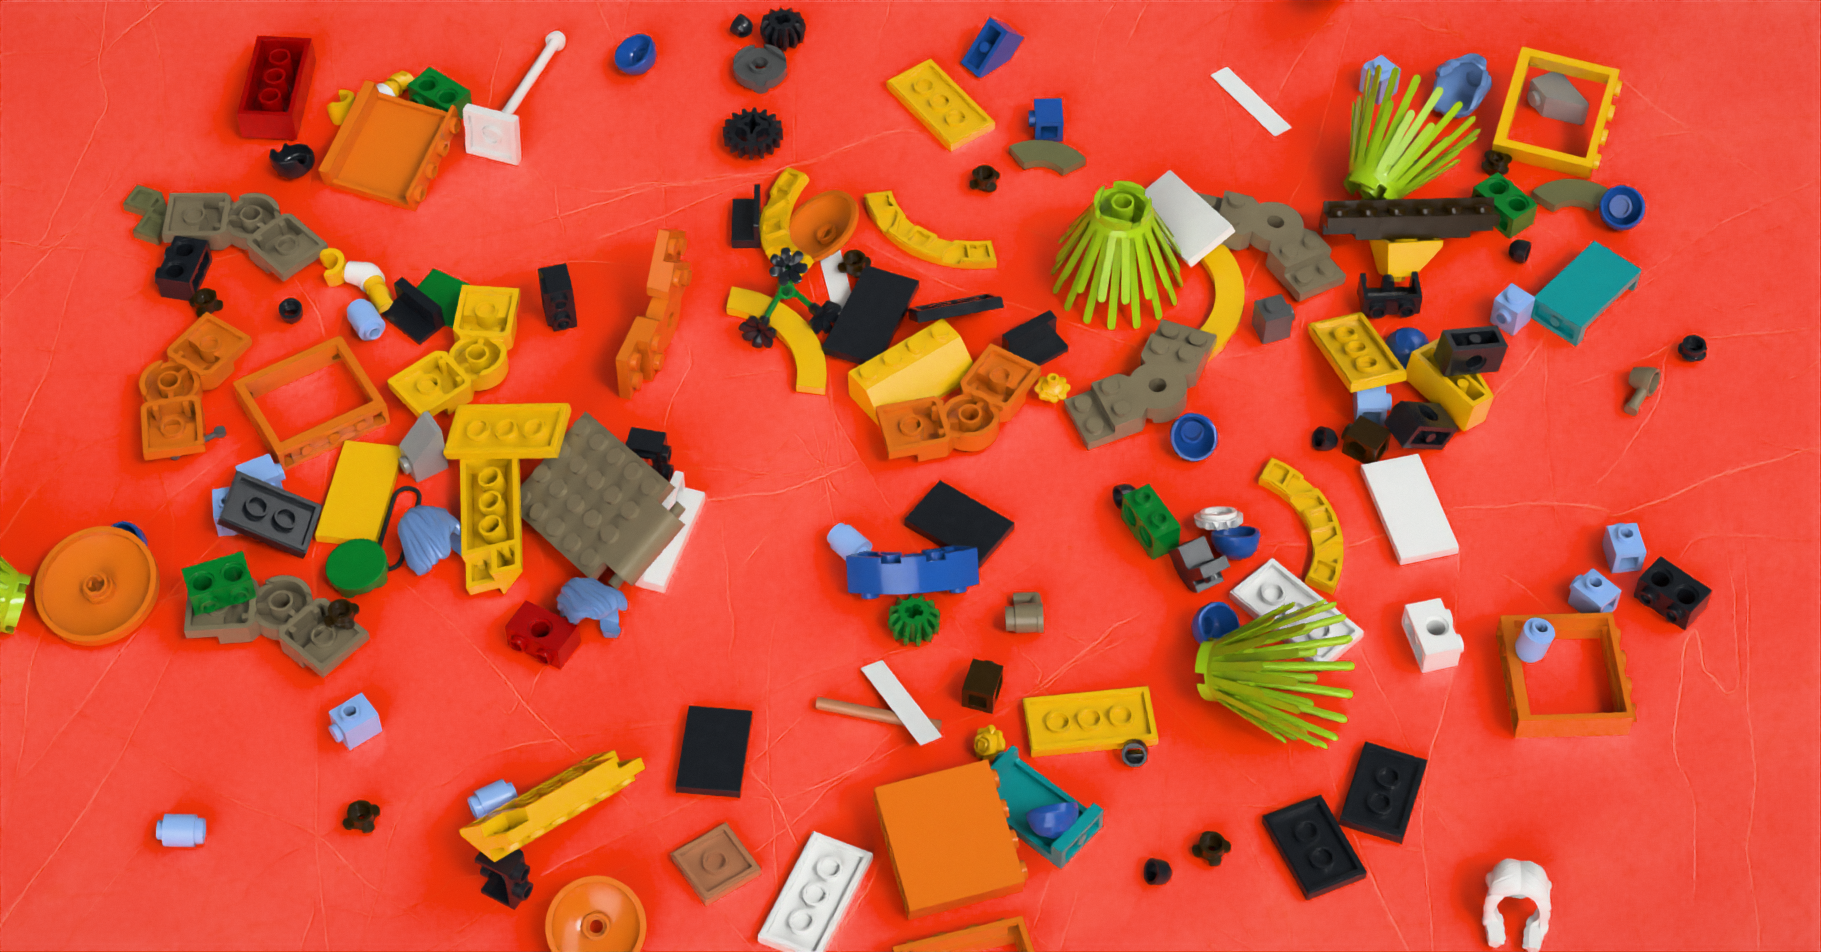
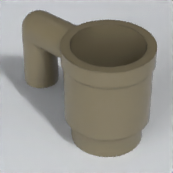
M1038 592L1013 593L1014 606H1005L1006 631H1015V633H1044L1041 595Z

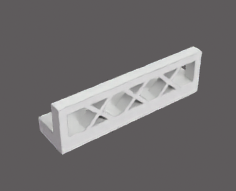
M676 470L670 481L675 489L664 500L662 505L668 510L676 502L685 507L686 510L678 518L685 526L635 583V586L665 593L706 500L705 492L686 488L684 472Z

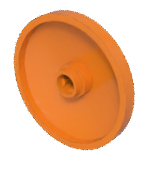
M111 526L83 529L59 542L42 562L34 586L36 608L44 623L57 636L70 643L83 646H98L112 643L133 632L148 617L158 597L160 572L157 561L150 549L140 538L131 532Z

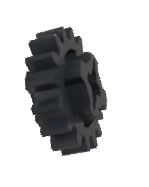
M753 107L752 112H747L744 108L741 115L732 113V120L726 119V127H723L725 147H729L731 154L738 151L739 158L746 154L749 155L750 160H753L754 155H758L763 159L765 152L771 155L774 154V147L780 148V140H783L781 120L776 121V114L768 116L767 109L762 110L760 113L757 112L756 107Z

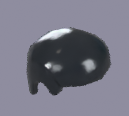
M284 143L280 152L271 149L269 153V159L274 170L279 176L290 180L307 174L315 163L314 152L305 144L288 145Z

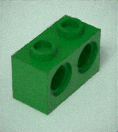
M432 67L427 68L407 85L409 101L446 112L449 111L451 105H454L461 120L463 119V108L467 103L472 104L470 90Z
M1499 172L1473 187L1471 198L1494 197V209L1500 214L1499 226L1494 227L1508 239L1534 224L1538 204Z
M1150 484L1123 495L1121 518L1152 560L1167 554L1168 550L1179 546L1181 526Z
M243 551L181 569L195 616L211 613L217 609L241 604L247 600L257 598Z

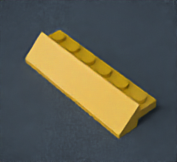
M460 459L461 557L466 563V589L470 595L498 588L505 594L523 572L520 459Z
M615 750L593 754L460 828V835L493 862H496L628 786L629 783L636 780L634 775L645 769L642 758L637 757L619 761Z

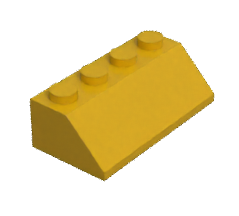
M940 319L849 371V396L879 426L876 406L931 396L940 399L960 387L961 379L974 363L961 336L944 319Z

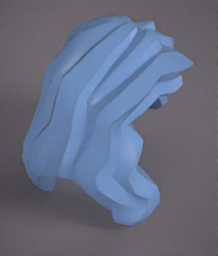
M1469 53L1438 65L1435 71L1436 77L1432 93L1437 87H1442L1443 94L1433 107L1435 112L1445 115L1456 102L1461 101L1463 106L1453 117L1459 119L1470 115L1478 108L1492 87V78L1488 75L1487 61L1483 56Z
M418 505L404 513L398 523V536L401 541L406 564L418 576L428 573L432 566L439 562V559H446L450 555L451 547L452 550L461 556V523L449 514L446 508Z
M576 577L570 579L562 586L561 593L556 598L558 601L556 609L560 610L561 617H567L569 622L574 625L579 624L585 617L593 620L598 619L600 620V628L605 638L616 639L619 636L621 629L619 627L618 609L626 611L628 608V602L623 592L606 586L594 578Z

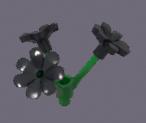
M785 247L781 249V257L773 254L770 258V262L775 267L770 268L769 273L772 277L779 276L775 296L763 316H760L759 319L755 316H749L746 322H742L738 327L740 331L744 332L742 334L744 340L750 341L753 339L752 346L755 348H761L762 344L766 348L772 347L776 330L768 327L770 324L769 318L782 298L791 299L795 297L809 308L808 311L813 315L809 320V325L816 335L821 330L828 334L832 329L830 323L836 322L839 316L838 313L842 310L839 304L830 300L825 301L822 306L812 303L795 288L794 284H798L802 280L800 274L808 271L807 264L800 263L804 257L801 251H796L791 255V250Z

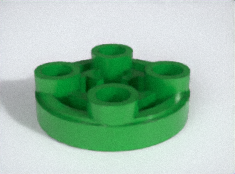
M352 539L340 544L331 552L325 569L332 587L340 592L342 597L353 598L356 595H361L384 586L388 580L389 562L384 549L375 541Z

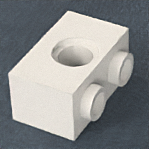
M1441 598L1405 605L1401 624L1421 672L1425 673L1458 666L1460 654L1464 651V644L1461 635L1455 633L1451 611L1445 609Z

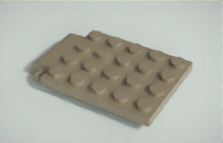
M586 411L564 435L559 457L545 458L520 487L521 517L588 578L597 580L609 566L615 574L608 583L617 590L625 581L633 587L680 532L685 524L678 518L684 513L686 508L679 502H676L670 510L665 508L662 503L675 487Z

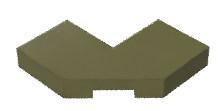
M137 184L124 201V210L143 216L133 230L134 238L159 246L163 241L162 230L167 209L162 192Z

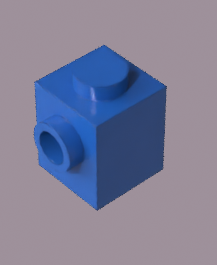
M1062 98L1034 99V110L1028 111L1029 127H1034L1035 140L1063 141Z

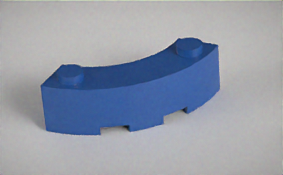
M950 545L922 550L921 553L902 555L901 551L866 550L846 556L848 592L859 593L862 599L879 598V594H915L948 590L949 593H963L967 591L968 586L979 584L977 547Z

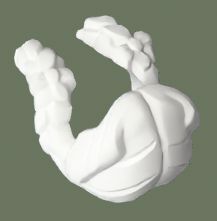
M1506 858L1498 862L1493 871L1485 876L1489 889L1485 898V904H1483L1482 924L1486 926L1485 932L1488 945L1498 948L1500 945H1504L1506 940L1505 927L1503 925L1504 919L1503 915L1498 911L1497 904L1504 897L1519 899L1529 897L1535 901L1537 909L1526 921L1522 948L1528 952H1538L1544 935L1547 934L1549 929L1548 922L1551 917L1550 910L1552 909L1550 903L1552 883L1548 880L1542 866L1531 861Z

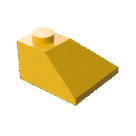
M1439 238L1369 240L1378 273L1393 275L1394 282L1405 281V277L1411 276L1412 271L1419 273L1443 247V240Z

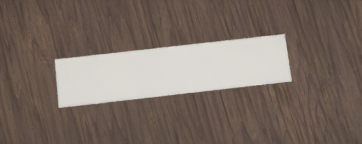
M1225 67L1210 75L1274 137L1292 128L1230 68Z
M839 250L834 255L821 260L820 263L830 301L839 304L843 309L851 294L847 273H841L838 270V264L843 262L841 250Z
M883 660L861 668L920 746L942 737Z

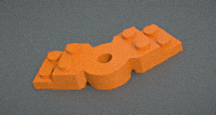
M658 229L646 286L647 295L652 296L645 317L636 316L616 357L620 398L631 400L635 390L640 389L643 379L652 381L656 372L661 371L664 365V349L670 344L675 334L680 315L681 298L686 286H689L692 279L691 262L680 260L681 255L685 254L687 248L686 231Z
M206 312L167 348L169 362L163 363L162 360H158L150 364L143 371L139 380V388L144 401L140 410L145 461L206 452L205 413L201 402L203 391L216 389L235 371L233 362L253 344L251 336Z
M990 343L961 379L960 395L950 399L945 405L943 400L931 396L876 406V416L888 458L895 459L917 455L919 462L946 457L954 448L968 452L987 448L996 440L999 434V424L1011 421L1025 403L1026 393L1041 375V366Z

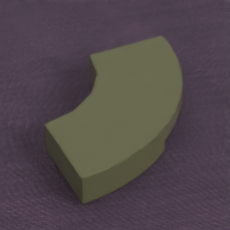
M1028 140L1009 146V154L1024 170L1032 167H1046L1064 176L1086 165V158L1081 153L1059 142Z
M1560 179L1537 187L1532 191L1531 198L1552 212L1569 206L1583 207L1593 212L1599 207L1601 197L1608 188L1587 180Z

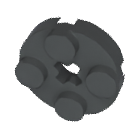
M755 44L742 48L734 56V78L742 86L753 89L755 93L763 94L768 92L769 88L779 85L788 74L785 54L775 46L764 44V48H755ZM755 66H758V67L765 66V68L758 69V68H755Z

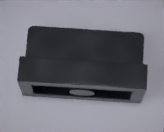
M754 184V199H733L732 248H760V184Z
M403 277L394 283L397 298L393 301L390 308L382 313V316L417 344L421 345L445 326L442 308Z
M1051 310L1002 335V349L1038 366L1068 352V345L1056 333L1057 317Z

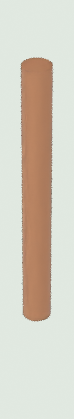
M817 697L815 709L905 726L895 712L891 710ZM928 718L940 733L942 720Z

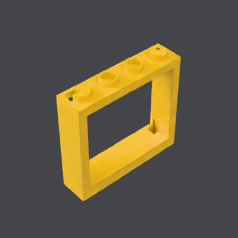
M1522 46L1495 134L1492 150L1509 154L1513 161L1590 179L1592 169L1598 170L1602 154L1597 153L1599 145L1605 146L1609 130L1604 129L1606 121L1612 122L1616 105L1611 104L1613 96L1619 97L1623 83V81L1618 80L1620 70ZM1529 66L1607 85L1586 158L1508 139Z

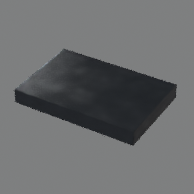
M987 293L909 307L907 311L910 320L921 323L1004 308L1002 297Z
M236 471L217 524L303 559L307 553L322 505Z
M941 480L905 518L906 527L940 547L950 545L977 547L978 569L1014 530V522Z
M689 706L676 781V793L741 797L753 719L752 711Z
M1365 741L1340 816L1339 825L1402 844L1428 760Z
M1322 795L1263 816L1262 823L1306 900L1366 878L1367 871Z

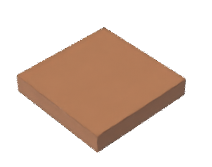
M727 822L670 853L672 862L705 907L762 875L760 866Z

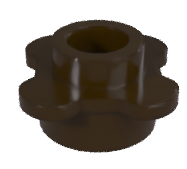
M1493 150L1485 152L1484 157L1486 160L1482 162L1481 168L1489 176L1497 172L1503 176L1509 172L1507 166L1512 161V157L1509 154Z
M981 165L973 170V180L969 183L970 188L993 192L997 189L995 183L1000 178V174L993 167Z
M849 250L844 254L843 262L838 264V270L841 273H848L854 278H859L865 266L871 265V259L866 257L860 250Z
M210 288L196 291L189 300L190 306L195 307L197 310L196 314L198 317H201L206 312L212 314L215 310L219 311L224 306L223 301L217 299L216 291Z
M347 599L334 600L328 606V616L324 619L325 625L329 628L337 626L344 630L352 629L355 626V615L360 611L359 606Z
M365 800L351 803L347 810L348 818L343 821L345 829H359L363 833L372 832L375 829V818L380 815V808L375 804L371 805Z
M1214 831L1202 833L1199 844L1192 847L1193 855L1204 858L1211 866H1219L1223 855L1231 850L1230 842Z

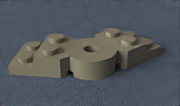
M1226 190L1224 191L1223 198L1196 192L1226 219L1235 230L1221 245L1240 251L1248 248L1250 243L1258 250L1268 253L1265 266L1298 302L1345 283L1347 275L1330 258L1332 249L1316 231L1304 228L1301 215L1292 207L1279 202L1259 204L1253 196Z
M169 193L162 230L164 243H172L175 236L208 240L210 250H224L233 244L238 248L248 250L249 258L267 274L272 271L283 282L318 259L320 252L328 248L324 240L293 214L281 215L278 203L266 194H243L234 203L231 196L227 193Z
M1162 319L1155 334L1151 333L1141 353V366L1135 369L1130 377L1119 373L1092 382L1090 391L1065 399L1064 407L1087 450L1143 431L1147 418L1153 419L1154 423H1164L1177 418L1187 405V388L1196 386L1217 343V335Z
M274 576L265 580L266 584L262 587L252 578L257 598L195 616L187 590L184 624L186 638L218 637L220 644L252 642L262 634L267 638L279 640L282 651L303 668L309 666L322 678L370 639L368 631L356 622L355 626L350 630H344L337 626L327 627L324 619L328 616V606L331 602L326 598H316L313 600L310 587L302 579L295 576Z

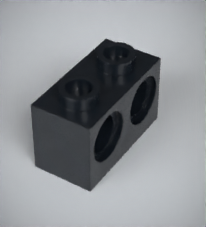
M181 236L174 237L171 246H168L165 250L161 268L158 267L155 272V283L159 287L161 297L189 301L195 292L200 290L213 260L208 240Z
M1660 556L1639 577L1634 597L1643 605L1652 608L1664 616L1667 621L1676 624L1685 631L1706 609L1712 590Z

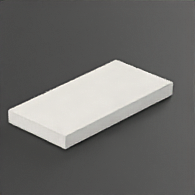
M1171 170L1167 171L1145 189V196L1148 199L1151 197L1153 208L1174 235L1173 239L1182 255H1177L1190 267L1194 266L1235 232L1233 226ZM1165 237V239H1166L1167 243L1169 244L1170 248L1176 253V251L1174 250V248L1172 247V245L1170 244V242L1168 241V239Z
M1419 454L1361 465L1360 472L1400 565L1458 554L1459 545Z
M1273 558L1242 581L1229 594V598L1254 619L1284 604L1296 602L1292 609L1275 616V619L1324 600ZM1334 607L1270 632L1342 613ZM1346 617L1343 622L1317 628L1308 634L1285 639L1282 642L1288 644L1343 635L1352 636L1353 640L1349 644L1316 648L1317 655L1303 658L1306 661H1335L1363 638L1364 631Z
M813 831L758 935V942L782 952H826L873 861V853Z

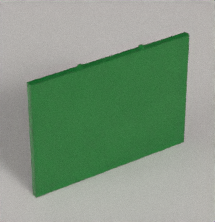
M433 268L418 285L417 289L441 306L445 326L453 329L462 285L470 284Z

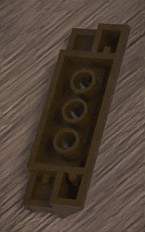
M1494 197L1324 201L1319 220V229L1323 235L1352 234L1356 240L1470 237L1471 231H1493V226H1499L1500 214L1494 209Z

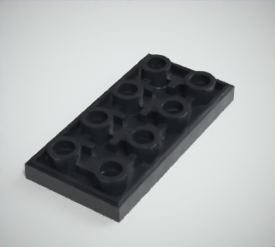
M866 265L822 346L824 354L862 365L886 351L919 289V280Z

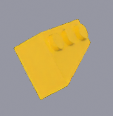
M1438 338L1411 352L1406 367L1407 381L1431 403H1440L1454 423L1465 432L1485 421L1494 395L1480 373L1443 376L1433 356L1440 339Z

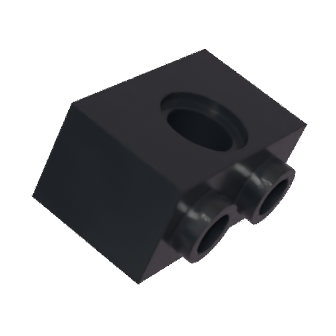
M1497 325L1442 330L1433 356L1444 377L1498 372L1508 345Z
M1400 401L1392 408L1390 415L1384 421L1402 448L1442 450L1459 429L1440 403Z

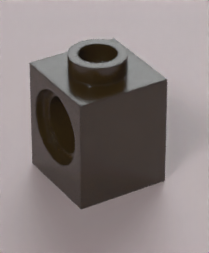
M1360 415L1353 424L1349 423L1342 433L1341 439L1344 440L1342 453L1363 464L1378 462L1388 450L1391 431Z
M973 658L962 688V707L993 714L1003 685L1004 666L989 660L982 661Z

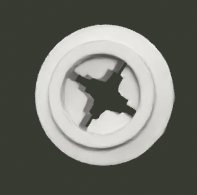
M1208 507L1194 515V522L1197 527L1205 528L1206 530H1228L1229 528H1236L1243 523V513L1233 507Z

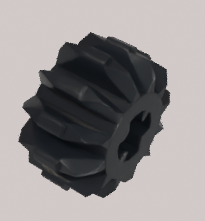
M780 6L778 11L770 9L769 14L763 15L760 35H762L765 44L775 46L778 49L783 48L786 52L788 47L796 49L797 44L803 43L806 24L800 12H793L792 7L783 10Z

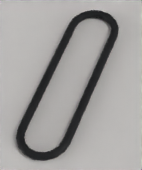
M404 486L397 489L392 495L378 541L381 547L398 494L409 490L415 492L417 495L415 506L421 504L422 495L417 488ZM403 548L399 561L395 565L390 566L388 571H393L402 565L405 558Z

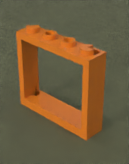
M341 335L233 382L237 401L276 464H281L283 471L344 445L345 440L353 441L391 424L387 404ZM342 360L369 400V403L280 442L254 398Z
M1613 612L1500 615L1496 639L1514 738L1629 735L1632 723L1637 721L1635 715L1637 706L1635 703H1631L1632 682L1631 678L1626 677L1625 674L1626 653L1624 650H1620L1621 629L1615 626ZM1542 618L1548 621L1555 630L1554 639L1600 638L1614 713L1531 715L1522 663L1516 654L1515 642L1527 620Z
M1023 916L1009 919L1003 917L996 922L985 925L973 924L960 931L951 933L940 932L934 934L931 938L918 941L907 940L906 944L892 947V952H980L1015 943L1017 952L1035 951Z

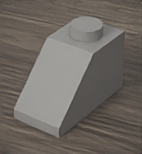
M1549 72L1531 79L1527 100L1541 116L1577 125L1585 124L1589 103L1564 74Z
M426 411L421 414L399 444L402 457L398 458L401 469L406 475L410 473L416 483L449 468L448 461L443 454L445 445L442 430L431 414Z

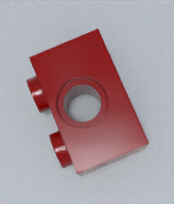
M527 600L524 601L505 626L507 642L513 650L519 653H527L535 657L543 665H552L560 670L581 643L578 624L574 625L569 620Z

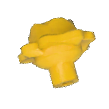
M1050 373L1047 378L1044 376L1039 377V383L1035 386L1034 390L1036 393H1039V399L1057 403L1059 400L1066 399V393L1070 391L1071 386L1066 383L1065 377H1059L1056 373Z
M993 724L988 725L986 728H979L977 736L973 739L976 756L983 758V760L988 759L989 763L1000 752L1005 750L1006 741L1002 737V731L996 730Z

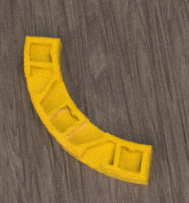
M789 167L784 170L769 193L771 197L767 206L763 207L761 213L760 240L769 260L773 254L781 257V249L785 247L791 250V255L796 251H801L793 244L790 236V217L798 196L810 179L807 174ZM802 252L804 257L800 263L807 264L809 269L814 261L810 255Z
M892 190L864 194L867 211L878 229L891 242L911 255L928 262L953 268H997V260L991 240L963 241L954 239V242L937 238V234L919 225L915 226L906 218V214L894 199Z
M1221 244L1200 260L1215 286L1213 310L1206 323L1200 328L1202 331L1217 335V343L1207 362L1218 355L1226 347V343L1232 335L1236 333L1244 309L1245 289L1240 268L1229 249Z
M732 286L726 312L727 315L748 319L749 316H755L759 319L760 316L765 314L773 298L759 292ZM778 302L769 318L770 324L768 327L776 330V336L782 340L793 354L797 369L796 391L825 395L827 386L826 361L817 336L802 317L785 304Z
M1271 457L1259 477L1258 485L1279 495L1301 517L1312 544V562L1305 578V584L1333 595L1339 583L1344 559V540L1336 513L1322 492L1303 479L1304 475L1289 465Z

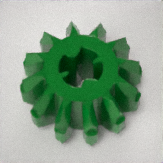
M909 594L907 600L897 598L895 606H890L889 631L893 632L895 641L903 639L905 646L910 642H915L919 647L921 640L930 643L933 635L938 634L940 629L939 609L935 608L933 600L925 601L923 594L918 598H913Z

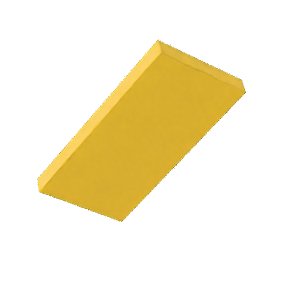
M931 58L886 81V88L950 152L995 129V121Z
M1363 312L1308 324V334L1350 393L1407 380L1406 370Z
M569 403L458 404L443 454L446 459L558 458L572 409Z
M344 441L315 533L316 542L342 544L352 539H369L378 543L401 467L398 458L402 457L399 446Z
M1148 686L1023 698L1022 705L1031 757L1122 749L1125 743L1131 739H1140L1146 746L1158 745L1159 738Z

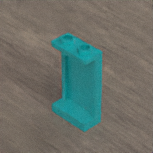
M1593 241L1534 296L1535 302L1531 318L1574 346H1577L1583 341L1585 330L1627 289L1634 291L1637 288L1642 270L1615 254L1609 248Z
M1014 745L1006 752L1002 751L995 757L991 769L997 770L1000 780V788H997L1000 800H1006L1009 808L1010 817L1006 819L1009 829H1014L1018 838L1062 869L1103 827L1104 810L1095 803L1087 809L1019 758V749ZM1077 802L1079 807L1077 821L1069 831H1065L1059 838L1050 839L1039 836L1031 829L1026 820L1025 813L1031 809L1057 803Z

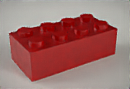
M257 36L237 112L242 137L298 139L316 65L312 38Z

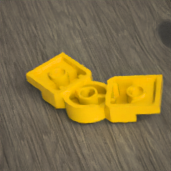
M462 285L453 325L455 344L452 346L449 355L448 351L432 352L388 379L389 389L419 418L426 411L432 417L443 410L450 415L456 411L458 404L471 402L475 391L487 390L502 382L509 369L507 351L513 348L517 330L516 317L521 297L520 288Z

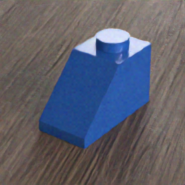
M989 17L961 63L975 75L982 78L1008 62L1024 37L1007 23Z

